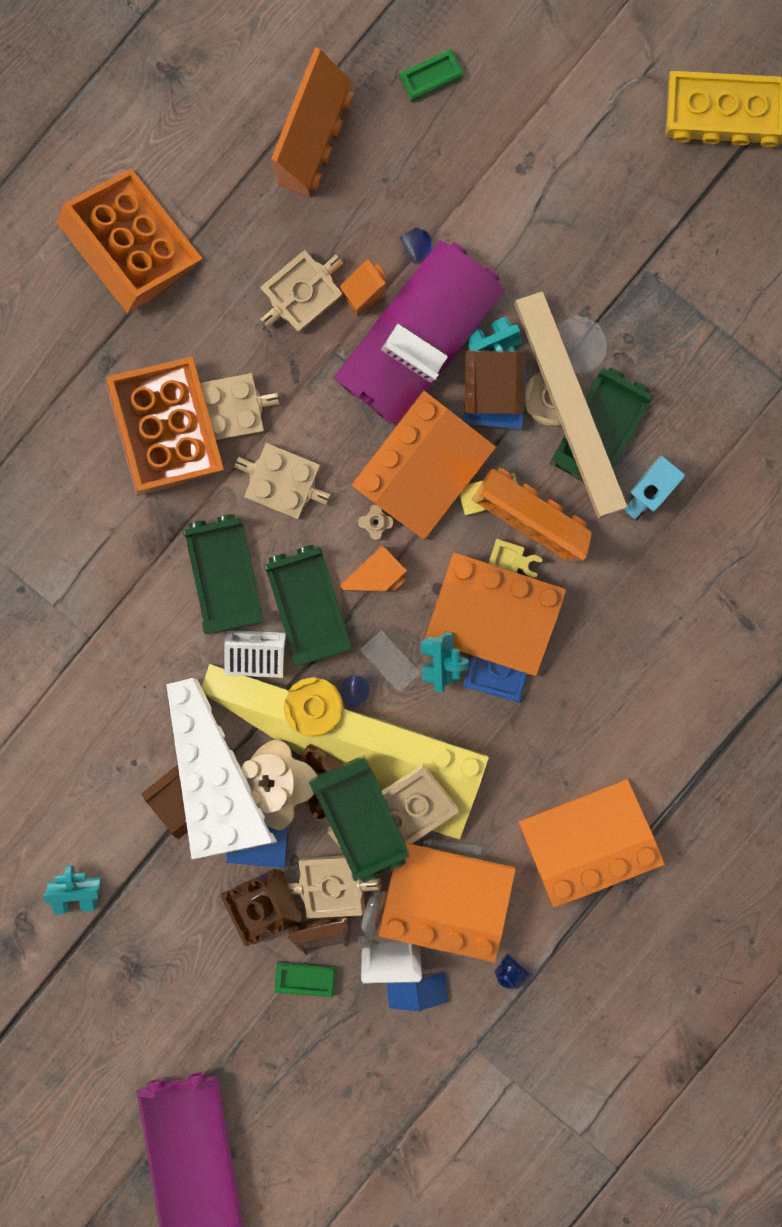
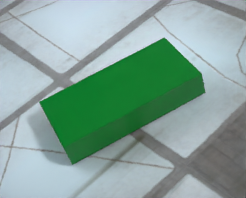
M448 49L400 72L399 78L410 101L413 102L463 78L464 74L452 49Z
M277 961L274 993L333 998L336 966Z

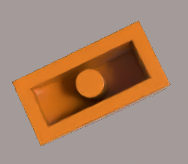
M382 545L340 587L344 591L387 592L390 588L395 592L406 581L403 575L407 573V570Z

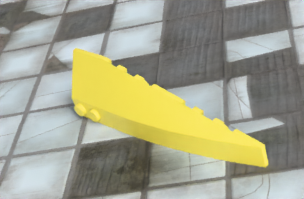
M209 664L202 685L205 695L272 738L288 744L290 749L299 755L303 754L306 746L309 744L343 764L365 754L381 791L421 764H424L459 807V813L432 831L460 840L489 759L488 756L348 709H343L342 719L336 728L326 735L316 737L305 736L292 729L285 718L283 706L289 690L248 676L224 675V668Z

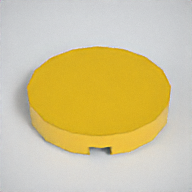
M315 677L302 679L288 691L289 693L283 706L285 718L291 728L300 734L310 737L326 735L335 729L342 719L344 709L342 696L336 686L329 681Z

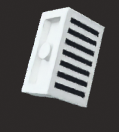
M399 324L395 326L381 351L429 382L436 380L439 375L437 374L448 357Z
M227 630L224 643V675L283 678L286 633Z

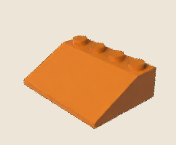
M317 47L314 48L271 158L277 185L310 197L313 189L318 190L323 176L320 173L323 162L328 163L333 151V146H330L334 135L339 136L344 122L341 119L344 108L349 110L354 98V92H351V81Z
M132 168L64 203L56 220L57 225L127 314L152 300L202 261L199 253Z
M193 357L106 377L107 393L136 496L164 490L224 471Z
M423 391L353 482L352 486L425 540L493 453L496 446L427 392Z
M493 468L489 470L471 500L568 563L584 561L592 532L586 528L588 524L575 515L569 518L562 513L563 507L550 499L545 502L537 497L539 492L531 486L523 484L521 487L513 482L514 476L502 468H499L497 471Z
M453 552L425 639L427 637H439L445 632L454 633V649H460L462 653L536 677L555 626L566 589Z
M628 779L518 821L553 908L665 865Z
M405 843L410 852L409 857L405 859L406 864L392 871L378 936L495 963L502 937L515 867Z

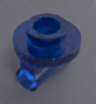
M415 227L400 237L413 264L421 261L424 256L432 251V238L425 230Z
M349 676L341 685V696L349 705H361L370 694L369 684L361 676Z
M506 954L501 959L499 966L495 970L498 983L506 989H518L530 974L509 954Z

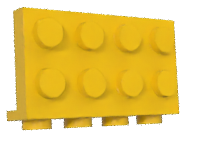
M670 71L668 77L665 138H673V141L680 143L689 142L691 139L702 140L705 144L732 141V144L737 146L748 145L749 142L761 143L763 147H776L782 144V77Z

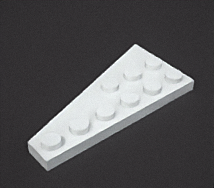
M190 678L166 684L192 859H202L277 843L273 833L269 832L263 820L265 817L261 808H257L251 795L252 790L233 751L229 750L223 738L225 734L222 728L217 725L211 713L212 708L198 679Z

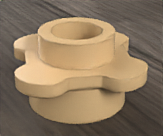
M372 505L370 512L366 516L359 518L358 524L359 527L365 528L370 533L371 539L378 540L387 528L393 526V519L386 516L379 506ZM378 520V525H374L373 521Z

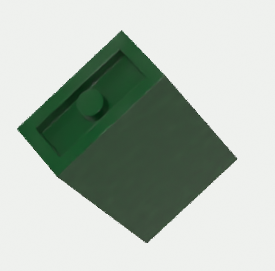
M602 368L585 400L613 469L654 396L649 393L650 389L639 382L632 384L623 379L624 374L618 370ZM564 435L549 464L583 482L566 435Z
M234 514L217 517V523L206 525V520L192 522L188 524L189 529L182 530L187 542L202 612V626L204 634L207 635L264 622L243 520L235 518Z
M313 544L297 549L298 554L288 558L285 553L268 558L270 563L264 565L292 651L295 667L352 650L321 548L314 549Z
M365 754L309 780L310 787L318 797L352 872L354 882L359 879L362 880V883L370 881L379 876L377 872L386 867L394 870L406 864L405 859L409 857L410 852Z

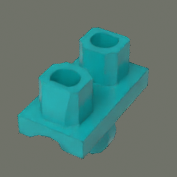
M506 317L498 319L492 324L495 334L485 338L482 330L476 329L468 338L469 350L515 351V348L522 345L519 336L520 330L517 324L512 326Z
M445 632L439 637H427L421 642V653L424 656L433 657V663H427L423 666L422 681L434 684V691L444 692L445 686L453 684L455 679L461 678V671L468 669L469 660L465 657H460V649H454V633Z
M73 865L66 866L65 875H56L54 882L47 883V891L43 895L44 904L50 903L54 915L69 912L70 901H79L80 909L83 912L95 911L102 885L101 878H86V873H75Z

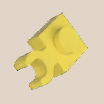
M496 539L488 564L517 573L518 569H521L527 577L536 578L538 574L531 572L528 564L531 561L541 563L543 559L537 555L524 557L522 556L524 547Z

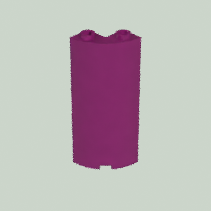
M440 240L333 377L350 395L366 403L379 417L395 427L422 392H427L436 381H427L381 351L397 324L401 325L448 356L437 373L439 374L438 378L505 292L503 286L498 282L500 279L498 274L488 267L483 269L466 255L467 252L462 246L455 242L449 245Z
M197 1072L188 1075L186 1079L165 1082L164 1079H155L147 1082V1087L136 1090L159 1226L244 1227L218 1077H206L205 1072Z

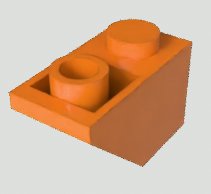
M368 259L340 285L343 297L357 316L386 297L387 284L385 280L387 277L378 264L373 266Z

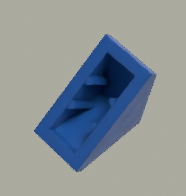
M445 972L422 974L420 982L387 983L390 1009L421 1011L448 1002Z

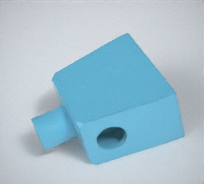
M659 456L630 491L635 497L624 511L636 521L648 508L654 512L685 477V474L663 456ZM649 485H654L657 490L652 498H647L644 495V491Z

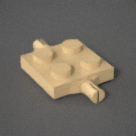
M306 250L302 251L260 287L271 301L273 309L260 318L263 324L269 328L281 317L288 321L298 333L303 331L343 297V293L337 288L331 278V274L343 265L341 259L335 254L333 258L322 266L314 261Z
M253 373L200 383L216 440L263 432L262 407L279 405V399L267 401L278 398L277 392L260 396L255 387Z
M265 443L261 456L255 463L238 457L237 462L247 465V467L237 463L234 466L235 469L250 474V483L244 495L245 498L296 519L300 518L304 506L310 499L326 506L328 500L320 498L318 495L327 499L331 496L330 493L328 494L315 488V478L321 465L268 443Z
M344 855L302 858L299 860L301 874L299 883H287L292 895H301L305 903L307 918L361 916L366 912L364 892L381 890L380 878H374L362 883L361 879L354 882L352 872Z

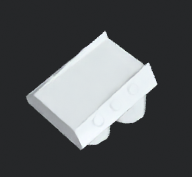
M370 938L362 949L361 981L363 983L420 982L422 980L421 953L418 945L405 942H373Z

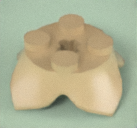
M275 739L261 746L254 753L251 760L246 761L241 768L252 790L251 795L257 808H261L265 817L263 819L265 824L273 829L283 830L295 816L294 807L297 804L306 802L314 795L309 780L318 775L305 762L293 759L290 747L281 740ZM269 779L274 780V787L268 788Z

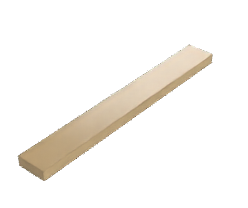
M543 291L515 300L514 305L598 519L625 510L627 504Z

